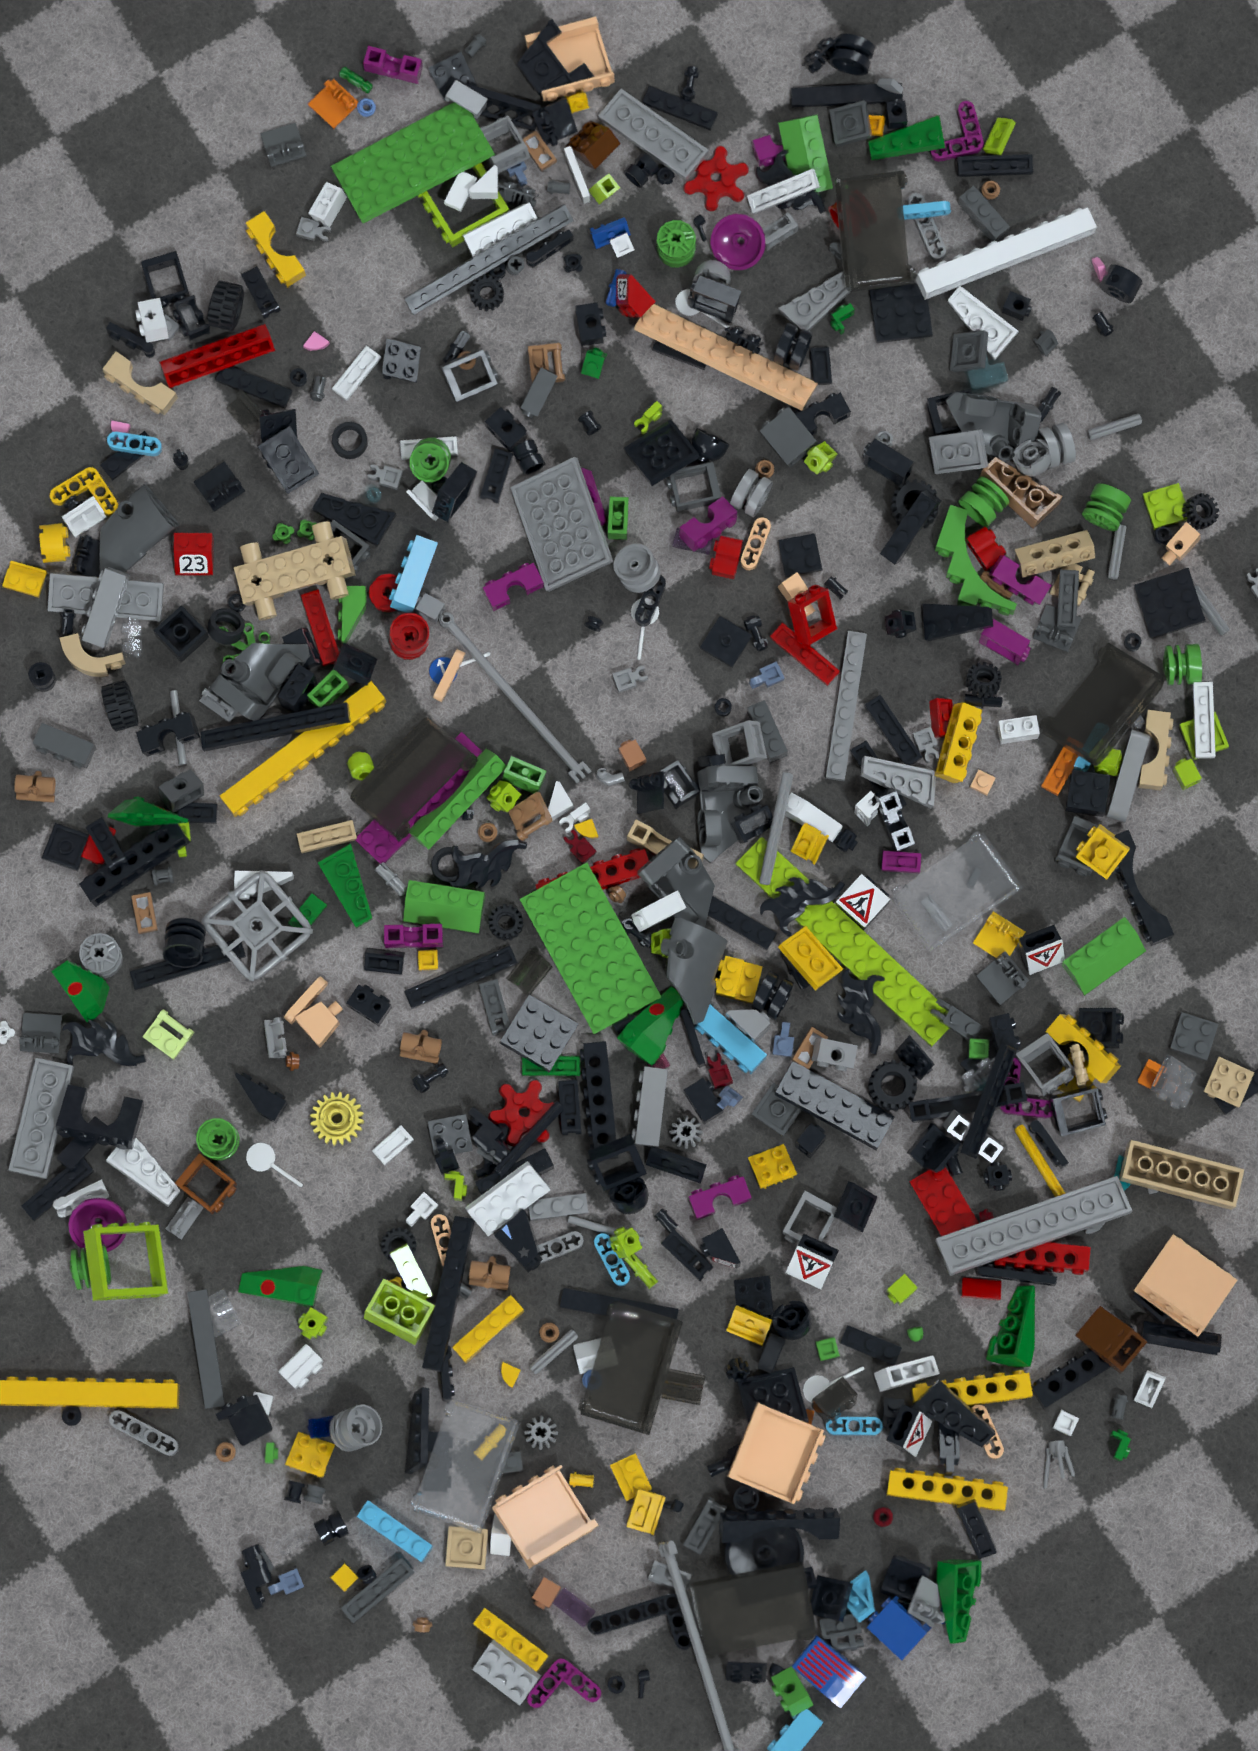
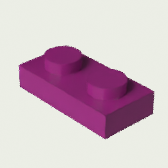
M883 851L882 871L920 874L921 853Z

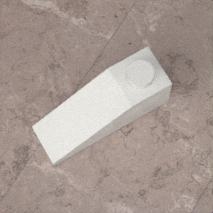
M792 792L789 795L785 815L802 826L804 823L820 830L824 836L829 835L828 840L833 842L843 826L808 801Z
M235 871L234 890L253 874L260 871ZM265 871V873L272 876L279 886L294 879L293 872ZM259 880L238 896V899L250 900V897L258 896ZM264 881L263 893L272 890L266 881Z
M676 891L633 913L631 916L638 931L641 932L682 911L686 906L679 892Z
M934 1355L884 1368L874 1373L879 1391L882 1392L938 1375L939 1371Z

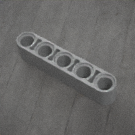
M1131 730L1107 818L1121 822L1126 821L1149 742V734Z

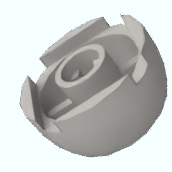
M708 260L697 267L693 281H697L699 275L730 287V271L722 262Z
M1037 439L1038 442L1027 440L1014 450L1013 461L1021 473L1027 476H1037L1049 468L1051 454L1049 446L1045 441Z

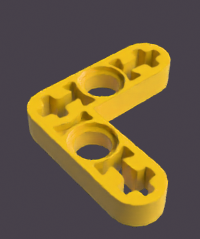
M92 467L84 469L53 488L50 492L52 503L60 506L65 504L71 496H78L89 489L107 516H111L119 506L98 471ZM88 473H91L92 475L95 474V475L93 476V477H94V480L91 481V479H87V478H88V475H87V474H88ZM82 477V479L85 480V486H83L82 481L79 478ZM71 483H79L80 488L77 491L70 490ZM64 487H66L70 495L67 496V494L64 493ZM102 487L106 490V493L103 496H97L95 494L96 489ZM57 492L59 494H62L61 500H59L58 498L54 499L56 497L55 494ZM108 499L111 505L115 504L113 506L114 510L107 509L108 507L104 500Z

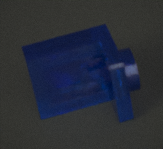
M335 1415L308 1419L310 1438L322 1439L331 1437L330 1423Z

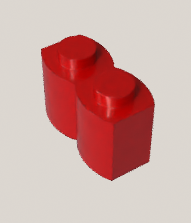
M986 526L967 537L965 542L983 570L989 571L994 567L1000 555H1006V551L1002 545H998L995 542L996 536L991 529L988 530Z
M720 536L719 541H715L713 551L716 552V556L711 558L709 569H712V575L735 579L743 540Z

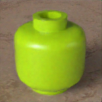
M355 752L347 761L353 778L364 781L372 776L374 764L368 753Z

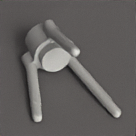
M1064 1441L1049 1442V1448H1046L1044 1489L1047 1488L1051 1455L1053 1459L1058 1458L1062 1479L1065 1478L1062 1461L1064 1456L1071 1475L1075 1476L1068 1454V1447L1065 1446Z

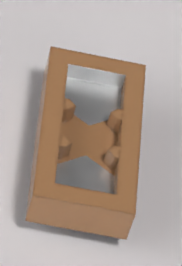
M537 131L523 138L530 157L541 172L557 162V159Z
M151 892L133 895L132 901L138 933L158 931Z
M810 1027L791 1060L809 1069L814 1062L811 1060L815 1039H827L828 1036Z

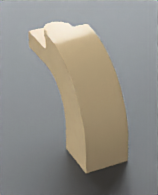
M78 633L60 638L62 649L68 661L74 668L86 675L93 677L109 676L108 668L116 670L126 664L122 653L101 658L88 655L83 650Z

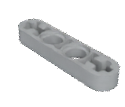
M919 193L910 195L908 199V205H912L913 199L920 201L919 204L926 203L924 197ZM928 217L929 220L926 223L919 222L918 218L914 219L930 258L934 261H941L945 257L946 247L933 217ZM928 231H932L936 237L929 240L925 237V234ZM934 243H936L938 250H942L939 256L937 253L933 254L935 250Z
M117 1410L110 1414L109 1422L114 1428L167 1456H173L178 1452L179 1444L170 1436L122 1411ZM121 1414V1419L126 1422L128 1418L131 1419L126 1426V1430L123 1429L125 1425L122 1423L115 1425L114 1416L118 1417ZM134 1423H138L141 1426L138 1434H132L130 1431V1427ZM151 1432H155L158 1435V1440L155 1443H149L147 1440V1436ZM162 1436L165 1437L163 1441L167 1444L174 1442V1450L166 1452L167 1448L165 1446L157 1447L161 1443Z

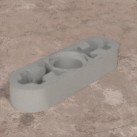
M573 1231L538 1245L540 1252L546 1251L544 1247L548 1246V1251L551 1255L547 1257V1253L543 1254V1260L540 1264L580 1249L584 1243L583 1236L579 1232ZM574 1235L576 1238H580L577 1246L571 1243L568 1245L570 1249L565 1250V1244L562 1239L566 1238V1242H569ZM557 1242L562 1245L560 1253L552 1252L551 1246L553 1243Z

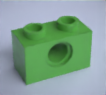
M610 497L608 539L627 540L629 497Z
M332 670L307 697L316 708L330 706L349 688V685L337 671Z
M511 756L504 771L502 781L509 782L511 785L534 794L540 791L545 779L546 770Z
M792 1666L771 1677L774 1683L771 1687L776 1697L781 1696L783 1700L780 1703L785 1712L789 1710L792 1717L813 1706L806 1689Z

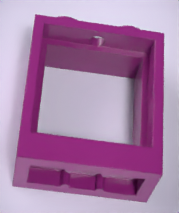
M994 619L993 627L984 629L979 640L980 644L1016 665H1019L1021 661L1025 662L1031 650V647H1029L1031 640Z

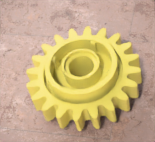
M331 1092L330 1099L324 1095V1102L317 1100L320 1107H313V1110L317 1113L310 1115L311 1118L316 1119L311 1122V1126H317L313 1130L314 1133L321 1132L318 1138L321 1140L326 1137V1144L332 1140L333 1146L337 1144V1141H340L343 1146L344 1139L351 1143L350 1136L357 1138L358 1136L355 1131H362L358 1124L364 1123V1120L359 1119L364 1113L357 1112L361 1105L354 1106L356 1099L354 1098L349 1101V1094L342 1098L341 1092H339L338 1097H335L334 1093ZM339 1114L343 1117L342 1121L337 1124L333 1123V1116Z

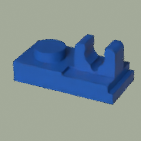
M624 217L605 226L601 224L598 229H590L596 249L610 244V239L626 232L630 236L628 224Z

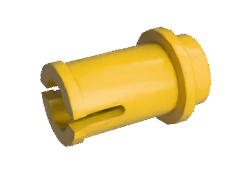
M570 1473L569 1485H572L573 1488L575 1486L593 1488L594 1475Z

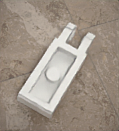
M99 1180L66 1197L56 1199L53 1202V1207L57 1209L59 1217H65L70 1215L81 1202L91 1198L106 1199L109 1197V1194L102 1180Z

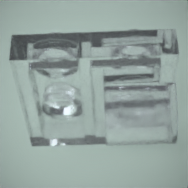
M224 1289L209 1296L215 1338L242 1324Z

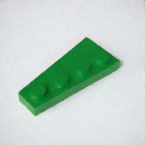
M939 115L868 141L871 160L945 148Z
M351 844L318 862L319 867L355 928L357 929L373 920Z

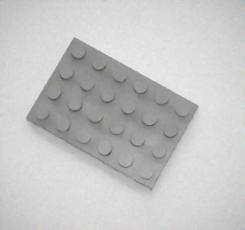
M573 457L510 487L546 591L550 592L613 562L578 458Z

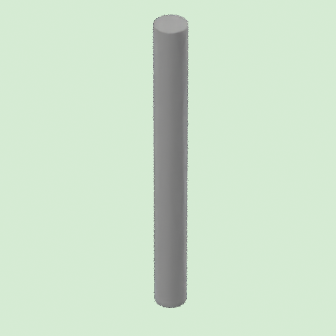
M177 690L170 691L173 718L180 713ZM176 737L179 765H187L185 746Z
M571 1215L568 1219V1223L611 1236L614 1235L616 1230L615 1228ZM639 1236L641 1244H643L644 1237Z

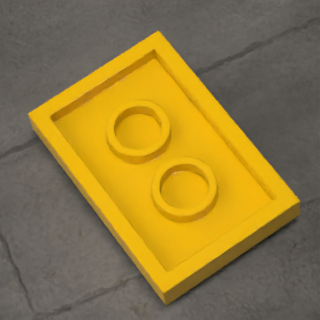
M807 926L778 946L815 991L843 970Z

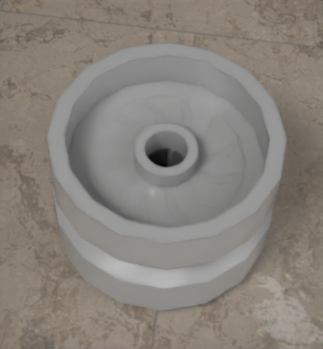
M1064 422L1053 425L1052 429L1046 427L1038 430L1036 442H1038L1037 439H1041L1049 446L1051 464L1048 469L1058 467L1060 462L1063 465L1075 462L1076 451L1069 428Z
M748 469L738 484L730 504L738 510L746 504L745 514L754 518L764 505L772 488L773 481L766 477L758 481V473Z
M642 544L628 545L621 549L615 557L614 571L629 591L636 593L645 592L654 587L658 582L661 574L660 565L648 547Z

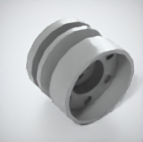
M102 933L93 934L87 937L80 946L79 956L81 963L86 970L92 971L93 974L108 978L116 974L121 968L123 962L122 950L111 936ZM98 951L103 952L104 956H98L96 953Z
M364 1404L339 1412L330 1423V1434L333 1442L341 1450L347 1452L372 1445L379 1439L382 1433V1422L379 1414L371 1406Z

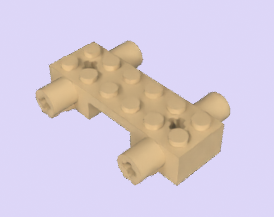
M329 521L313 525L312 529L316 544L262 559L257 542L240 547L244 565L234 567L241 598L243 604L247 606L255 605L260 621L277 616L273 599L282 597L284 593L314 584H327L331 600L349 595L345 578L355 576L356 574L347 539L342 536L334 538ZM330 557L334 559L331 561L332 564L328 563ZM259 578L262 579V582H259L260 585H257V580Z

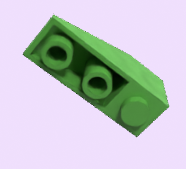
M347 586L349 595L339 599V603H342V610H339V622H342V629H338V640H341L342 644L343 642L347 644L366 610V586Z

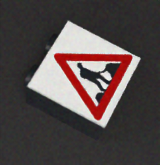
M861 874L836 901L835 905L864 931L889 904L890 898H888L889 894L882 888L879 890L874 885L875 882L870 877H865Z
M1055 925L1018 938L1021 958L1029 975L1062 963L1065 960L1063 941Z
M803 1234L786 1273L822 1289L839 1250Z
M902 1404L886 1441L896 1449L916 1457L932 1421L922 1412Z

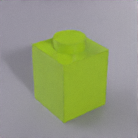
M608 173L588 191L600 205L619 190L620 187Z
M1184 758L1175 763L1176 766H1174L1172 771L1182 790L1200 783L1202 777L1192 758L1187 761Z
M904 1273L887 1289V1297L894 1305L896 1303L901 1305L918 1287Z

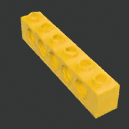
M1024 1370L1013 1371V1375L1005 1376V1373L993 1374L992 1378H985V1375L974 1376V1380L966 1381V1378L954 1379V1383H947L946 1380L942 1381L949 1389H955L958 1394L957 1396L968 1406L1025 1399L1033 1396L1030 1374L1024 1373ZM1007 1381L1015 1383L1016 1388L1014 1391L1006 1389L1005 1383ZM927 1383L915 1384L916 1388L911 1390L913 1403L931 1386H927ZM989 1383L996 1386V1392L993 1394L986 1391V1385ZM968 1386L976 1388L977 1394L975 1396L967 1394L966 1388Z
M894 1468V1471L890 1470L887 1496L959 1505L975 1499L978 1507L982 1509L1004 1512L1006 1508L1008 1487L1004 1486L1003 1482L992 1481V1484H985L982 1479L973 1478L971 1482L964 1481L965 1477L953 1476V1479L945 1478V1474L939 1473L927 1476L925 1475L926 1472L914 1470L912 1474L906 1473V1469ZM906 1478L911 1479L914 1483L913 1488L906 1489L903 1486V1480ZM930 1481L933 1484V1490L926 1492L922 1487L923 1482ZM944 1484L952 1486L953 1492L951 1494L943 1493L942 1486ZM965 1486L972 1489V1496H963L962 1488ZM982 1490H990L992 1493L991 1499H983L981 1496Z

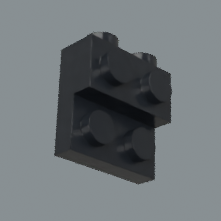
M1079 1008L1078 1026L1088 1030L1091 1034L1089 1037L1094 1041L1098 1040L1104 1045L1103 1049L1119 1048V1044L1123 1043V1033L1120 1032V1025L1124 1024V1014L1121 1013V1010L1118 1008Z

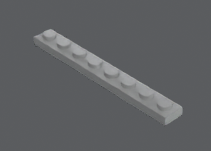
M848 631L826 779L845 781L867 637L866 633Z

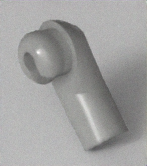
M605 768L597 770V779L607 786L625 781L622 772L611 775L606 772Z

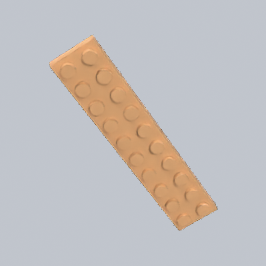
M655 304L642 315L634 330L801 411L818 384L759 354H753L752 351L740 345L737 346L736 343L730 340L728 342L726 338Z

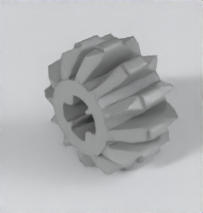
M685 1116V1122H682L681 1118H677L679 1125L672 1123V1127L676 1130H670V1134L676 1135L672 1138V1142L679 1140L677 1147H681L682 1143H685L684 1147L688 1149V1143L695 1147L694 1140L697 1142L701 1141V1138L697 1135H702L703 1131L696 1130L701 1127V1124L697 1123L694 1125L696 1120L694 1117L690 1122H688V1116ZM684 1128L691 1130L690 1136L682 1135Z
M540 1416L539 1423H537L536 1418H532L535 1425L527 1423L526 1426L531 1431H524V1434L532 1435L526 1441L530 1442L534 1439L531 1447L534 1448L539 1443V1450L543 1449L542 1443H545L546 1447L550 1448L548 1440L553 1443L556 1442L551 1435H558L557 1431H551L556 1427V1424L548 1426L551 1422L550 1418L543 1423V1416ZM537 1429H546L547 1433H544L546 1436L543 1438L536 1436V1433H538Z

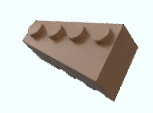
M996 457L988 464V467L983 468L979 476L985 477L996 484L1008 497V506L1033 529L1059 505L1063 497L1058 493L1051 492L1046 486L1032 481V478L1017 472V469Z

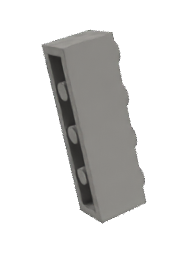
M110 567L101 571L98 579L100 581L99 588H96L93 594L95 601L93 606L89 607L87 613L89 619L81 631L83 641L102 648L108 645L130 574Z
M644 1067V1071H640L639 1082L642 1083V1090H638L637 1102H640V1108L635 1110L634 1121H638L637 1129L633 1128L632 1134L633 1140H636L635 1145L659 1148L668 1069Z

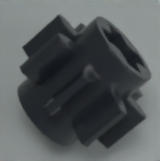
M846 828L843 832L840 830L834 839L836 840L835 846L843 852H847L848 849L853 851L858 843L855 840L857 835Z
M740 1357L731 1359L728 1365H725L728 1379L733 1378L734 1382L744 1381L747 1375L750 1374L748 1362H742Z

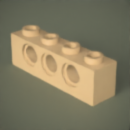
M1088 530L1015 549L1016 563L1020 565L1018 569L1021 576L1024 578L1094 559L1095 551Z

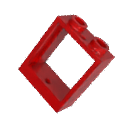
M813 585L808 590L795 595L794 598L788 601L797 642L811 645L837 630L827 588ZM817 600L821 620L808 626L804 607Z

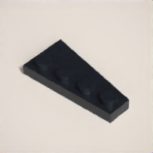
M324 493L320 494L312 507V511L330 521L335 520L353 534L375 546L379 545L396 517V513L364 506L357 502L353 503Z
M922 603L926 641L993 627L992 608Z
M940 1379L911 1405V1408L924 1413L926 1417L940 1422L944 1427L958 1432L960 1436L980 1447H983L996 1434V1431Z
M425 1387L414 1392L412 1397L413 1408L405 1473L413 1474L428 1464L429 1388Z

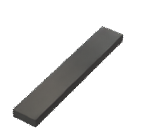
M207 1289L189 1291L187 1294L205 1409L224 1406L225 1402Z

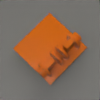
M333 79L332 81L327 80L324 83L326 87L308 105L334 129L357 107L358 101Z

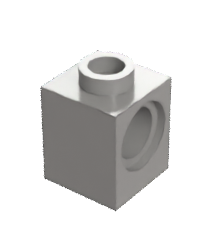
M426 593L423 597L420 596L415 604L416 613L434 624L438 622L440 615L446 609L444 603Z

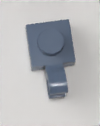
M524 161L506 169L510 177L516 176L521 187L528 184L527 178L523 173L527 169Z
M774 662L759 669L761 675L751 678L749 684L752 689L763 683L768 688L784 681L785 678L778 663Z
M782 1022L781 1036L775 1035L772 1055L792 1057L794 1037H788L790 1023Z
M728 1085L720 1092L719 1096L722 1100L717 1106L722 1110L727 1105L734 1107L743 1097Z
M296 1568L280 1575L279 1579L281 1582L268 1587L271 1595L282 1590L288 1595L304 1588V1585Z

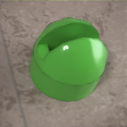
M922 1326L907 1330L910 1340L917 1342L923 1338Z

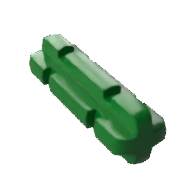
M346 67L341 69L339 73L341 78L347 79L349 83L359 89L362 88V91L365 93L371 92L373 88L372 83L365 82L364 78L354 72H350Z

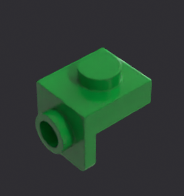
M851 303L847 306L845 304L841 305L831 315L830 324L835 332L838 331L840 335L844 333L845 329L841 322L854 315L855 309Z
M599 348L589 349L585 356L581 374L599 379L607 354L603 353V350Z
M1117 1429L1116 1432L1112 1431L1110 1436L1120 1440L1113 1459L1120 1462L1123 1458L1126 1459L1131 1448L1128 1445L1131 1438L1127 1437L1128 1434Z

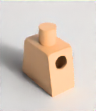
M1186 522L1167 543L1166 549L1168 551L1161 559L1169 566L1176 558L1181 561L1200 541L1201 534ZM1176 545L1183 546L1180 550L1175 548Z
M798 572L778 586V589L787 601L794 598L795 595L808 590ZM811 604L804 607L806 617L816 611Z
M336 1001L328 1008L322 1002H319L297 1015L295 1020L320 1048L340 1025L335 1016L343 1009Z

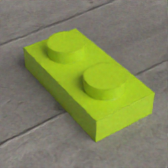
M997 118L983 149L986 153L1002 155L1016 124L1013 119Z

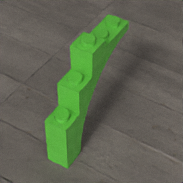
M950 505L935 551L943 557L952 556L946 578H949V581L955 584L963 583L957 604L960 606H976L978 603L981 604V607L999 610L998 612L1002 615H1013L1017 603L1003 598L990 589L972 566L965 543V523L968 510Z

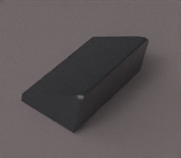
M367 948L364 970L402 975L405 952Z

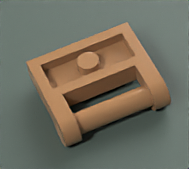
M560 343L528 346L532 383L540 367L549 371L547 352H553L555 374L558 376L555 382L565 381L560 353L562 345Z
M540 792L532 794L508 811L517 830V836L521 841L527 839L528 835L543 825H548L552 822V817ZM541 814L539 820L525 828L524 824Z

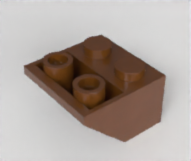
M590 120L569 140L565 147L570 146L574 155L586 166L596 169L621 143L610 128Z

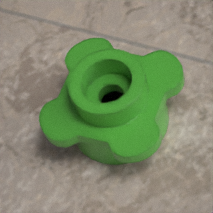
M302 520L300 522V530L297 531L298 537L314 540L312 526L317 523Z
M282 523L277 524L273 539L289 544L291 534L294 533L293 527H288Z

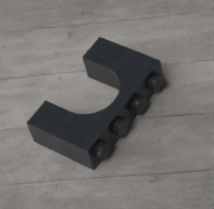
M68 1084L56 1123L57 1134L66 1138L75 1137L84 1142L94 1141L103 1146L113 1145L122 1150L133 1149L144 1110L143 1100L124 1096L118 1118L108 1126L96 1127L87 1123L82 1116L88 1097L87 1088Z

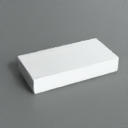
M465 172L458 174L444 204L461 212L469 197L468 190L477 182V178Z
M400 1125L377 1145L372 1152L386 1165L413 1142L414 1139Z

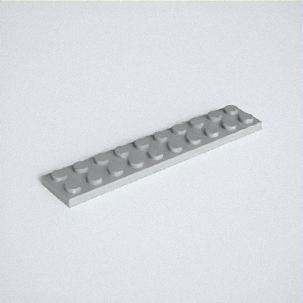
M1116 1176L936 1238V1243L951 1276L1131 1214L1132 1209L1119 1178Z

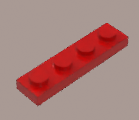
M319 589L302 594L301 598L323 666L336 662L339 650Z
M784 623L770 636L772 641L827 687L840 673V670L810 645L797 642L795 633Z

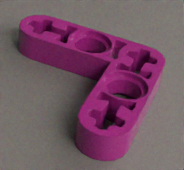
M963 101L958 106V116L964 137L944 141L945 148L940 149V151H944L941 156L935 153L936 150H931V157L935 161H945L976 154L982 150L984 141L972 102ZM964 106H967V109H970L969 118L967 119L966 112L962 111ZM968 123H973L976 129L968 131L965 126ZM973 140H975L976 143H980L978 144L977 148H975L974 145H971ZM964 142H967V145H971V146H968V150H965V149H966V145H965ZM959 144L962 146V151L956 153L952 150V146ZM946 146H949V153H950V154H947L948 151H945L946 148H947Z
M1015 1058L1013 1062L1017 1069H1014L1013 1076H1017V1079L1007 1077L1005 1083L1012 1081L1015 1084L1020 1081L1021 1064ZM1027 1098V1101L1033 1106L1032 1111L1029 1113L1022 1110V1104L1018 1106L1019 1112L1015 1111L1016 1107H1010L1009 1110H1006V1107L999 1108L1001 1112L1009 1115L1049 1119L1053 1116L1052 1111L1048 1115L1044 1114L1043 1110H1038V1114L1034 1113L1036 1103H1039V1108L1049 1105V1109H1052L1048 1100Z
M558 1659L531 1690L527 1701L533 1708L543 1706L562 1681L585 1700L592 1703L600 1699L601 1690L567 1660ZM558 1663H566L565 1668L567 1671L559 1673L558 1676L561 1677L559 1681L555 1676L549 1674L552 1670L554 1673L558 1670L556 1666ZM574 1675H580L583 1679L582 1684L578 1687L571 1683ZM548 1677L552 1678L555 1682L552 1689H546L543 1685V1681ZM586 1681L590 1683L587 1686L589 1689H597L596 1694L598 1696L596 1698L592 1697L589 1699L587 1697L589 1693L585 1689L583 1693L579 1691L584 1687ZM538 1686H540L543 1689V1691L549 1693L546 1697L544 1694L541 1695L540 1704L537 1702L535 1704H532L533 1699L531 1698V1696L533 1694L538 1695V1693L540 1692L539 1690H537Z

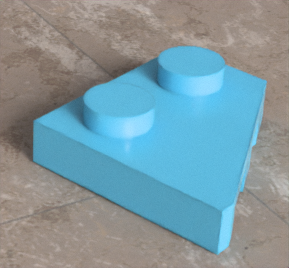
M866 1570L851 1581L853 1586L847 1609L859 1623L875 1611L870 1577Z

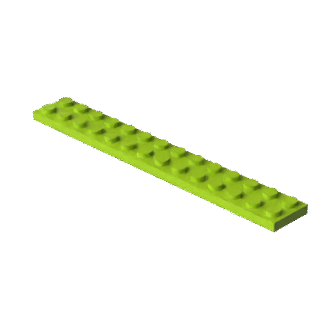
M763 837L735 863L740 870L772 899L781 895V892H775L776 888L794 885V882L788 881L792 877L801 878L806 884H809V880L778 851L770 885L760 884L759 881L768 843ZM833 902L825 905L806 906L805 912L795 919L802 927L807 926L827 951L847 969H850V972L859 980H865L872 975L885 977V981H876L874 983V994L928 1045L933 1047L950 1029L930 1013L932 1009H935L943 1015L945 1014L946 1010L936 1003L938 999Z

